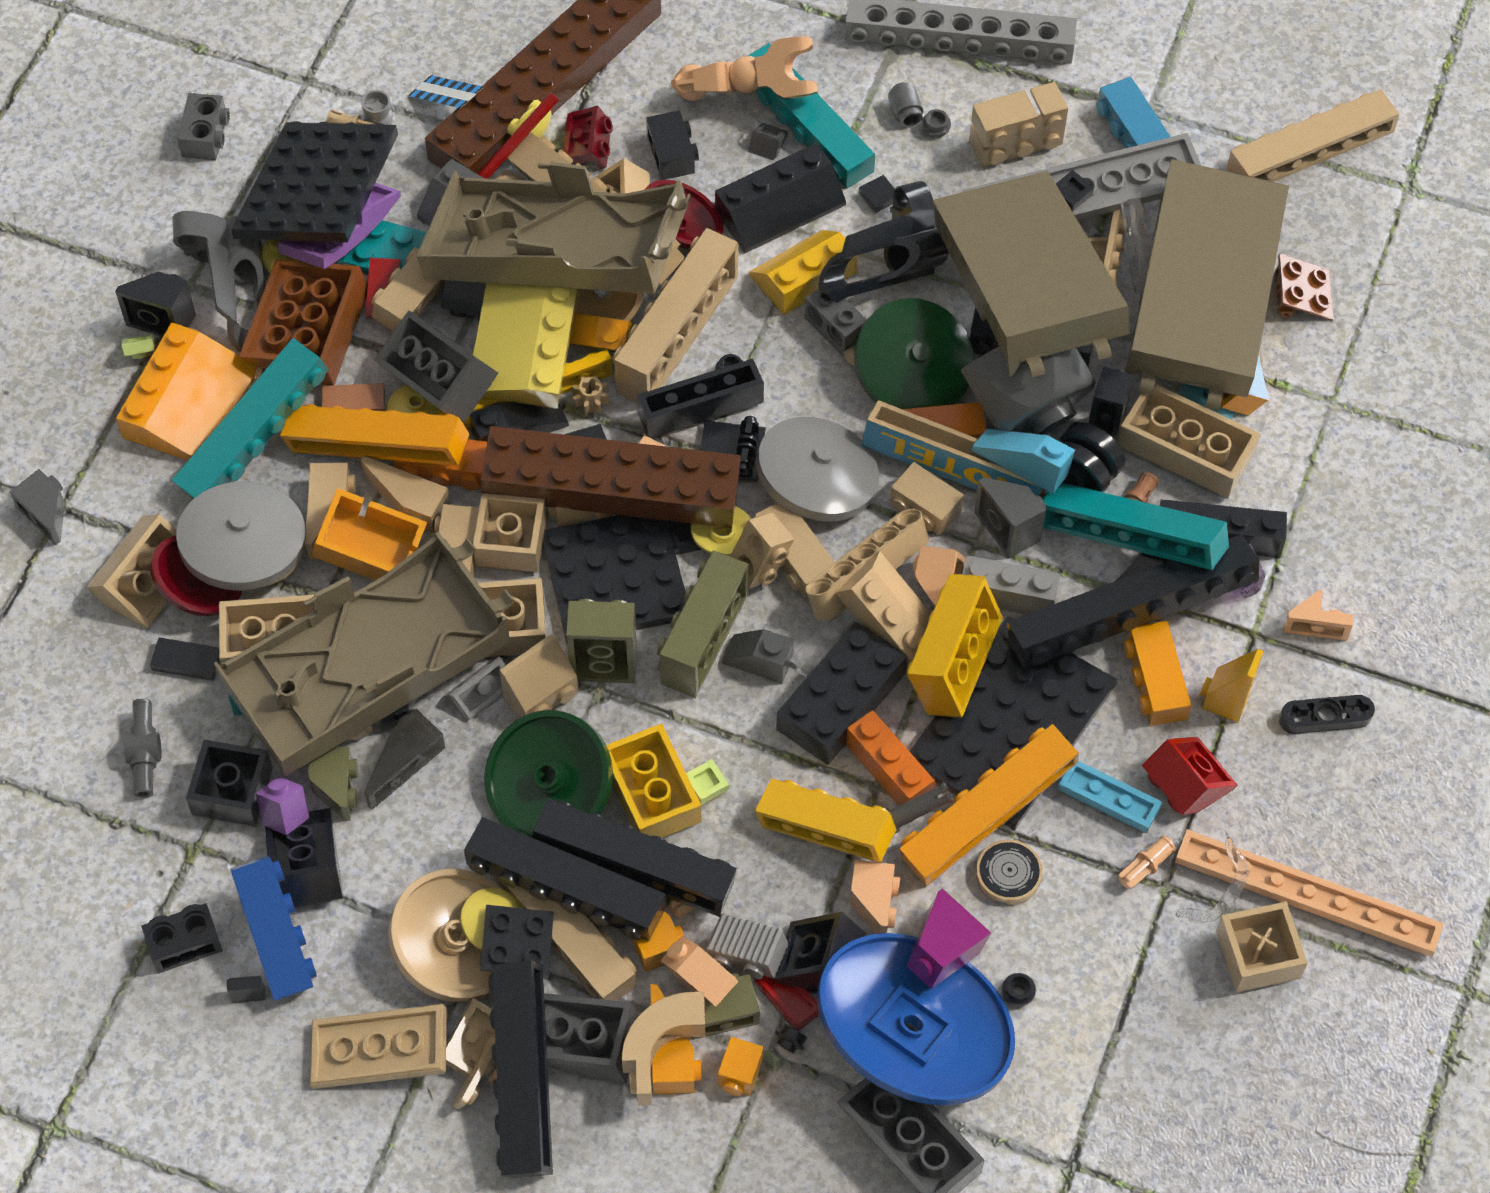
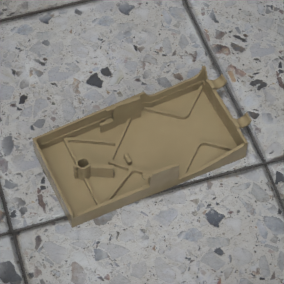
M1171 159L1164 182L1139 301L1137 319L1125 372L1129 374H1142L1138 392L1152 395L1155 380L1158 377L1209 389L1205 408L1218 411L1223 392L1248 397L1257 368L1289 185Z
M1048 171L933 200L935 226L981 319L985 320L986 318L1004 354L1009 377H1013L1021 362H1025L1028 365L1031 377L1044 375L1045 368L1040 357L1090 344L1092 348H1095L1098 360L1112 357L1111 348L1107 340L1130 334L1129 311L1126 301Z

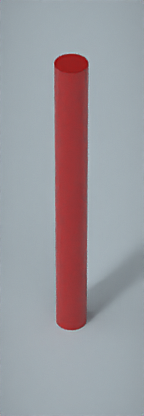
M552 92L547 95L477 175L489 179L559 101Z

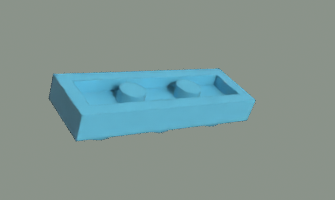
M1080 761L1064 774L1058 786L1059 791L1146 834L1163 803Z

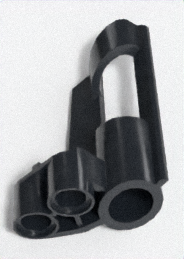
M917 181L897 186L893 193V205L890 207V213H892L891 220L846 236L842 252L836 254L827 262L819 277V290L826 294L830 301L833 302L934 274L935 267L942 265L947 260L949 252L935 226L933 197L925 182ZM884 248V260L890 272L851 283L845 281L844 272L846 266L854 256Z

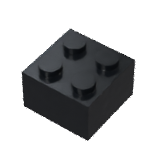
M203 740L186 795V801L193 816L256 826L260 814L256 793L269 784L273 770L268 751Z

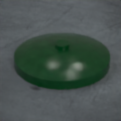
M917 298L894 300L877 309L862 325L855 341L854 365L860 384L875 403L879 400L900 409L954 405L963 397L969 387L961 369L974 361V352L970 338L958 319L940 305Z
M537 711L514 721L499 735L493 744L485 766V793L492 812L503 826L532 837L533 829L548 798L554 801L567 802L574 808L587 813L593 812L600 815L611 792L613 767L606 743L597 730L589 723L563 711Z

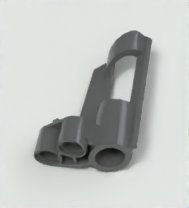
M196 211L177 212L172 217L173 243L182 249L185 255L191 256L200 262H209L215 310L227 319L228 337L237 351L241 352L249 330L244 329L237 323L235 284L247 285L253 283L254 312L256 313L265 289L261 240L233 238L231 228L237 216L225 220L208 213Z

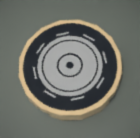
M1001 840L990 844L982 851L977 861L976 880L980 890L989 899L995 902H1006V905H1016L1026 902L1036 894L1042 881L1043 866L1038 854L1029 845L1017 840Z

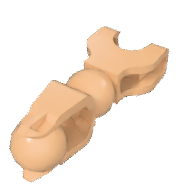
M806 36L781 38L772 43L767 53L763 56L755 58L743 56L734 62H716L703 67L697 64H688L680 68L671 80V86L687 101L699 100L708 92L736 93L739 91L741 93H751L760 87H770L776 94L784 98L816 95L818 93L817 82L809 80L800 81L795 77L792 70L795 58L813 49V41L811 37Z

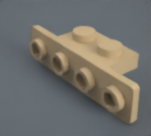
M1121 209L1113 212L1109 237L1088 238L1116 286L1118 285L1117 270L1121 269L1120 252H1124V235H1127L1128 231L1127 217H1122Z
M475 998L469 1001L446 1043V1064L466 1076L451 1105L457 1110L466 1106V1104L471 1105L475 1101L481 1090L478 1083L482 1075H488L495 1065L491 1052L492 1046L495 1044V1030L492 1029L490 1023V1012L492 1009Z

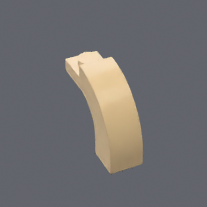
M685 992L665 997L645 1009L630 1027L623 1045L622 1067L623 1073H629L630 1094H637L638 1106L652 1105L651 1066L659 1049L675 1039L706 1037L704 992Z

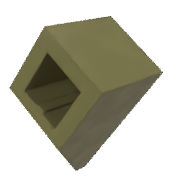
M334 747L309 762L308 779L312 792L344 821H351V809L357 808V790L352 789V779L358 778L357 759H352L349 747Z

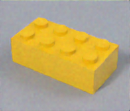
M949 574L945 585L940 590L936 607L930 613L925 633L919 639L915 657L908 665V679L911 681L927 715L960 718L964 715L1003 618L985 576Z

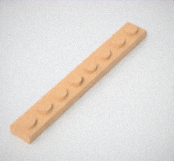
M1188 829L1175 860V863L1274 900L1280 902L1287 901V904L1429 957H1432L1435 953L1444 925L1442 922Z

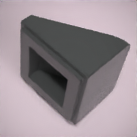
M761 123L752 132L749 152L774 160L778 156L788 136V132Z

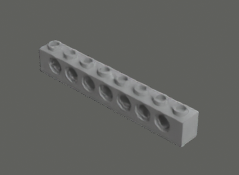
M849 0L845 40L858 43L866 42L969 54L994 55L998 57L1023 58L1027 60L1053 61L1056 63H1072L1077 18L901 0Z

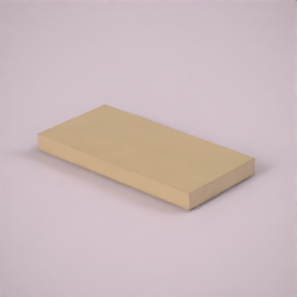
M444 1004L312 1020L310 1086L313 1089L446 1074L447 1008Z

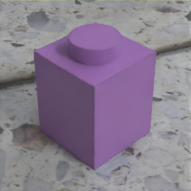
M278 776L256 793L262 824L268 828L288 835L309 819L302 785Z

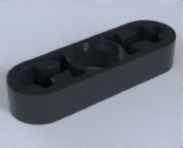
M1364 695L1294 700L1287 702L1283 706L1279 723L1286 732L1291 734L1363 728L1371 722L1375 706L1372 700ZM1355 706L1364 712L1363 716H1359L1358 712L1353 711ZM1329 708L1335 713L1336 718L1331 721L1323 720L1319 716L1318 710ZM1291 712H1295L1297 717H1301L1299 722H1295L1293 717H1289ZM1343 713H1347L1345 719L1342 718Z

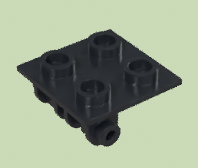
M746 416L741 421V424L705 420L700 451L741 455L739 479L758 481L756 455L765 435L766 427H759V423L754 416Z
M486 905L482 952L480 953L479 960L480 971L492 972V965L532 960L543 965V977H549L554 912Z

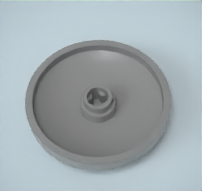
M796 417L776 424L764 435L756 455L757 474L767 493L787 510L812 520L841 521L856 516L870 504L879 483V468L871 450L862 446V440L849 429L821 418Z
M245 481L217 485L199 494L182 512L176 530L180 558L195 577L217 588L239 591L261 588L287 575L300 560L306 539L303 516L292 499L271 486Z

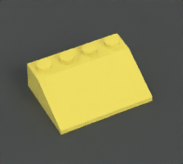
M486 283L473 355L497 371L498 375L483 397L558 409L578 289Z

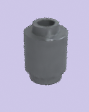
M905 82L894 85L888 93V98L896 120L903 127L917 125L923 119V107L916 87Z

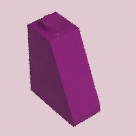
M942 888L936 894L925 915L907 967L932 989L978 956L990 937L991 932Z

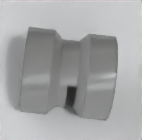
M372 90L363 95L361 105L364 112V121L374 124L391 125L393 114L388 94L381 90Z

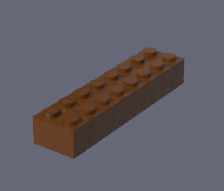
M490 426L481 475V492L545 499L546 507L569 508L571 510L732 528L741 455Z

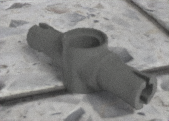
M136 699L132 702L133 727L130 728L129 734L124 736V754L126 763L130 764V768L133 769L134 796L147 798L153 796V769L156 768V762L161 761L162 748L160 734L152 726L151 700Z

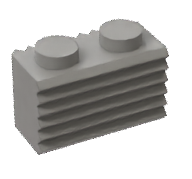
M723 913L720 915L706 951L727 971L734 967L743 970L746 975L750 974L755 979H762L763 976L775 978L778 966H780L783 959V954H785L788 947V941L783 930L780 928L776 929L761 923L745 921L742 918L727 916Z

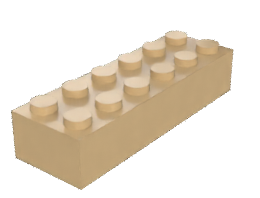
M706 228L700 237L697 236L693 240L689 254L675 268L674 275L670 281L666 280L663 283L656 301L648 304L644 312V318L639 325L635 324L632 327L624 347L620 346L613 356L616 394L637 403V394L665 385L737 280V241L709 228Z

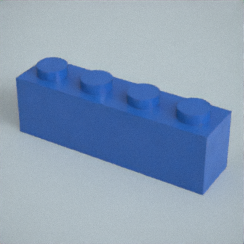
M270 855L230 868L274 1001L313 988L311 979L317 977L311 957L304 959L300 946L306 945L301 926L293 927L289 914L296 911L290 893L282 894L279 882L285 880L279 860L272 862Z

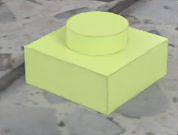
M153 333L122 339L124 356L131 355L132 359L150 356V351H155Z
M712 759L686 773L701 805L729 790V783Z

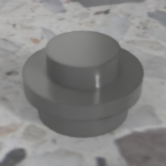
M930 110L922 119V129L929 136L942 137L950 130V118L943 110Z

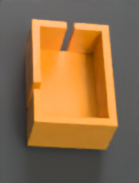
M337 488L314 544L312 557L372 580H377L417 550L427 522L370 501L366 515L363 517L359 514L364 498Z

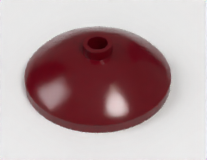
M654 181L650 183L645 188V190L676 184L677 181ZM682 183L685 197L687 198V195L690 194V199L675 239L680 243V248L690 250L693 240L697 236L700 237L706 228L722 235L723 220L715 205L704 194Z
M176 535L162 541L151 557L150 573L156 588L168 602L184 612L197 616L219 615V601L239 600L242 594V590L217 588L195 577L180 558Z

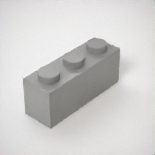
M966 555L962 575L985 576L999 609L1029 614L1055 604L1061 573Z

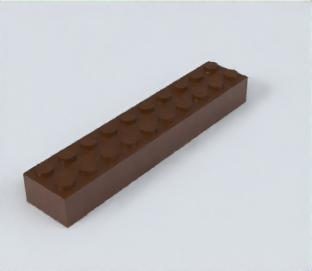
M577 0L491 77L483 85L484 88L461 109L457 108L425 137L427 159L440 169L453 159L478 174L511 137L507 133V128L513 119H520L534 100L542 102L550 92L559 99L551 109L552 116L661 15V0Z

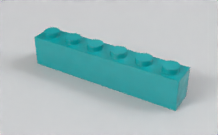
M768 43L747 56L754 58L763 56L767 53L771 44ZM792 67L795 77H797L800 81L804 80L798 74V72ZM760 87L755 91L764 106H769L774 111L779 122L783 125L786 124L799 143H804L807 147L815 143L819 145L831 161L838 181L846 189L874 173L875 153L818 93L800 98H784L776 94L770 87Z
M292 338L174 476L172 481L183 492L194 499L212 487L239 480L244 474L246 466L253 458L258 457L263 452L265 444L269 439L282 430L286 419L294 410L299 409L303 405L309 392L321 384L326 372L329 370L320 357Z
M1061 483L1053 494L1047 491L1042 498L1046 505L1044 529L1213 570L1229 548L1227 522L1065 483Z

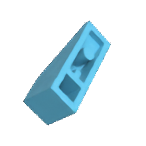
M986 429L972 446L971 451L1053 494L1068 476L1075 449L1048 435Z

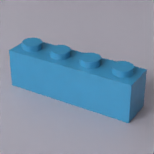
M1131 76L1100 87L1098 101L1096 102L1097 111L1101 117H1105L1110 125L1112 135L1120 140L1124 149L1171 137Z

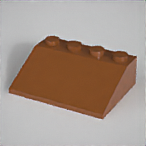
M276 259L239 358L242 361L267 369L291 339L294 338L320 357L329 370L326 372L325 378L320 385H335L367 296L368 283L360 266L331 264L327 268L322 269L302 261Z

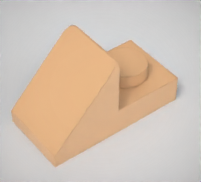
M1320 589L1288 612L1283 633L1347 641L1353 626V614H1345L1339 610L1322 611V589Z

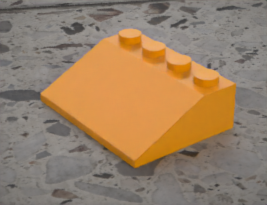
M171 322L116 417L122 438L188 461L249 390L254 381L257 366L242 361L238 354L201 332Z

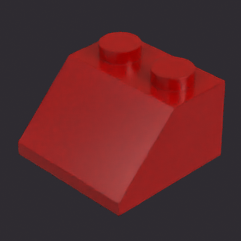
M1198 737L1167 739L1142 764V767L1148 773L1149 781L1163 791L1168 797L1170 807L1181 815L1200 812L1238 786Z

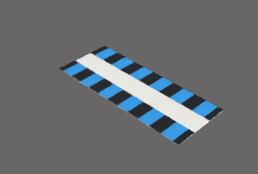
M430 75L408 96L461 109L484 87Z

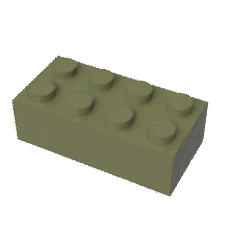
M714 550L708 561H702L697 572L698 581L695 586L690 585L684 597L685 606L682 612L677 611L670 625L672 631L668 638H662L657 649V655L660 656L657 670L660 671L662 685L694 698L697 697L748 597V563Z

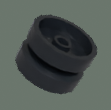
M1086 422L1072 423L1061 435L1059 442L1075 449L1068 476L1062 483L1104 493L1108 489L1110 481L1116 478L1124 468L1126 461L1123 450L1116 440L1104 430Z

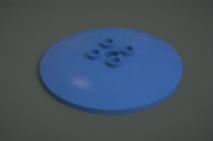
M895 933L873 934L855 939L841 947L828 961L820 977L817 1004L821 1022L830 1041L845 1061L858 1073L878 1087L894 1095L931 1105L966 1103L984 1096L998 1085L1009 1069L1014 1056V1026L1002 997L991 982L975 966L968 962L931 989L907 967L917 939L915 936ZM905 1024L913 1025L917 1032L909 1030Z

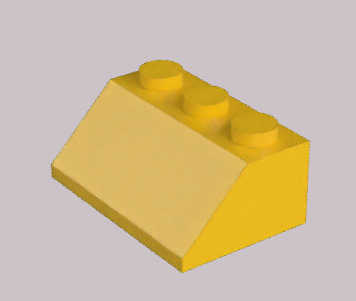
M820 230L749 271V275L780 312L785 315L804 304L806 297L819 289L820 274L827 262L833 256L842 252L845 237L841 232ZM858 255L854 256L847 264L844 279L856 274Z

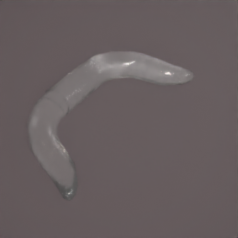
M1230 837L1226 838L1225 846L1227 854L1232 859L1236 868L1233 882L1215 907L1208 910L1181 909L1176 912L1175 915L1177 917L1203 923L1216 921L1221 918V915H1225L1243 891L1248 879V865L1245 857Z

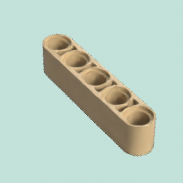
M918 509L901 511L808 583L805 590L813 615L817 620L832 619L847 608L835 593L878 551L884 555L896 570L920 551L921 545L926 546L928 544L929 537L921 511Z

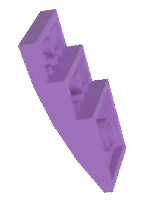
M375 183L348 243L281 240L278 242L279 253L325 269L345 256L366 238L401 197V192Z

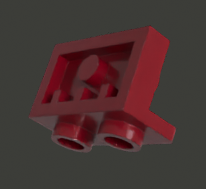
M599 106L567 113L563 151L572 158V165L593 160L600 169L607 167V160L610 155V133L613 131L610 117L606 116Z

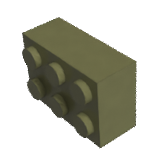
M591 599L569 601L566 632L568 658L578 681L635 683L637 661L635 603H627L623 600L595 602Z

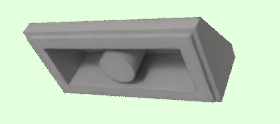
M500 657L491 659L444 695L466 721L472 719L503 695L499 670L506 666Z

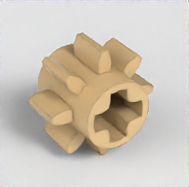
M596 375L587 378L581 377L579 386L574 385L572 387L573 396H575L573 398L574 407L581 406L586 415L595 412L601 413L603 404H610L608 383H601Z

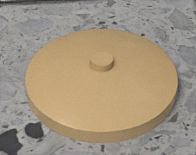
M442 869L430 872L410 884L392 910L388 926V938L394 961L411 984L431 997L449 1002H469L473 998L478 1000L491 994L488 980L492 972L480 971L479 960L482 950L475 947L466 938L460 921L462 907L473 893L485 888L502 889L481 874L464 869Z

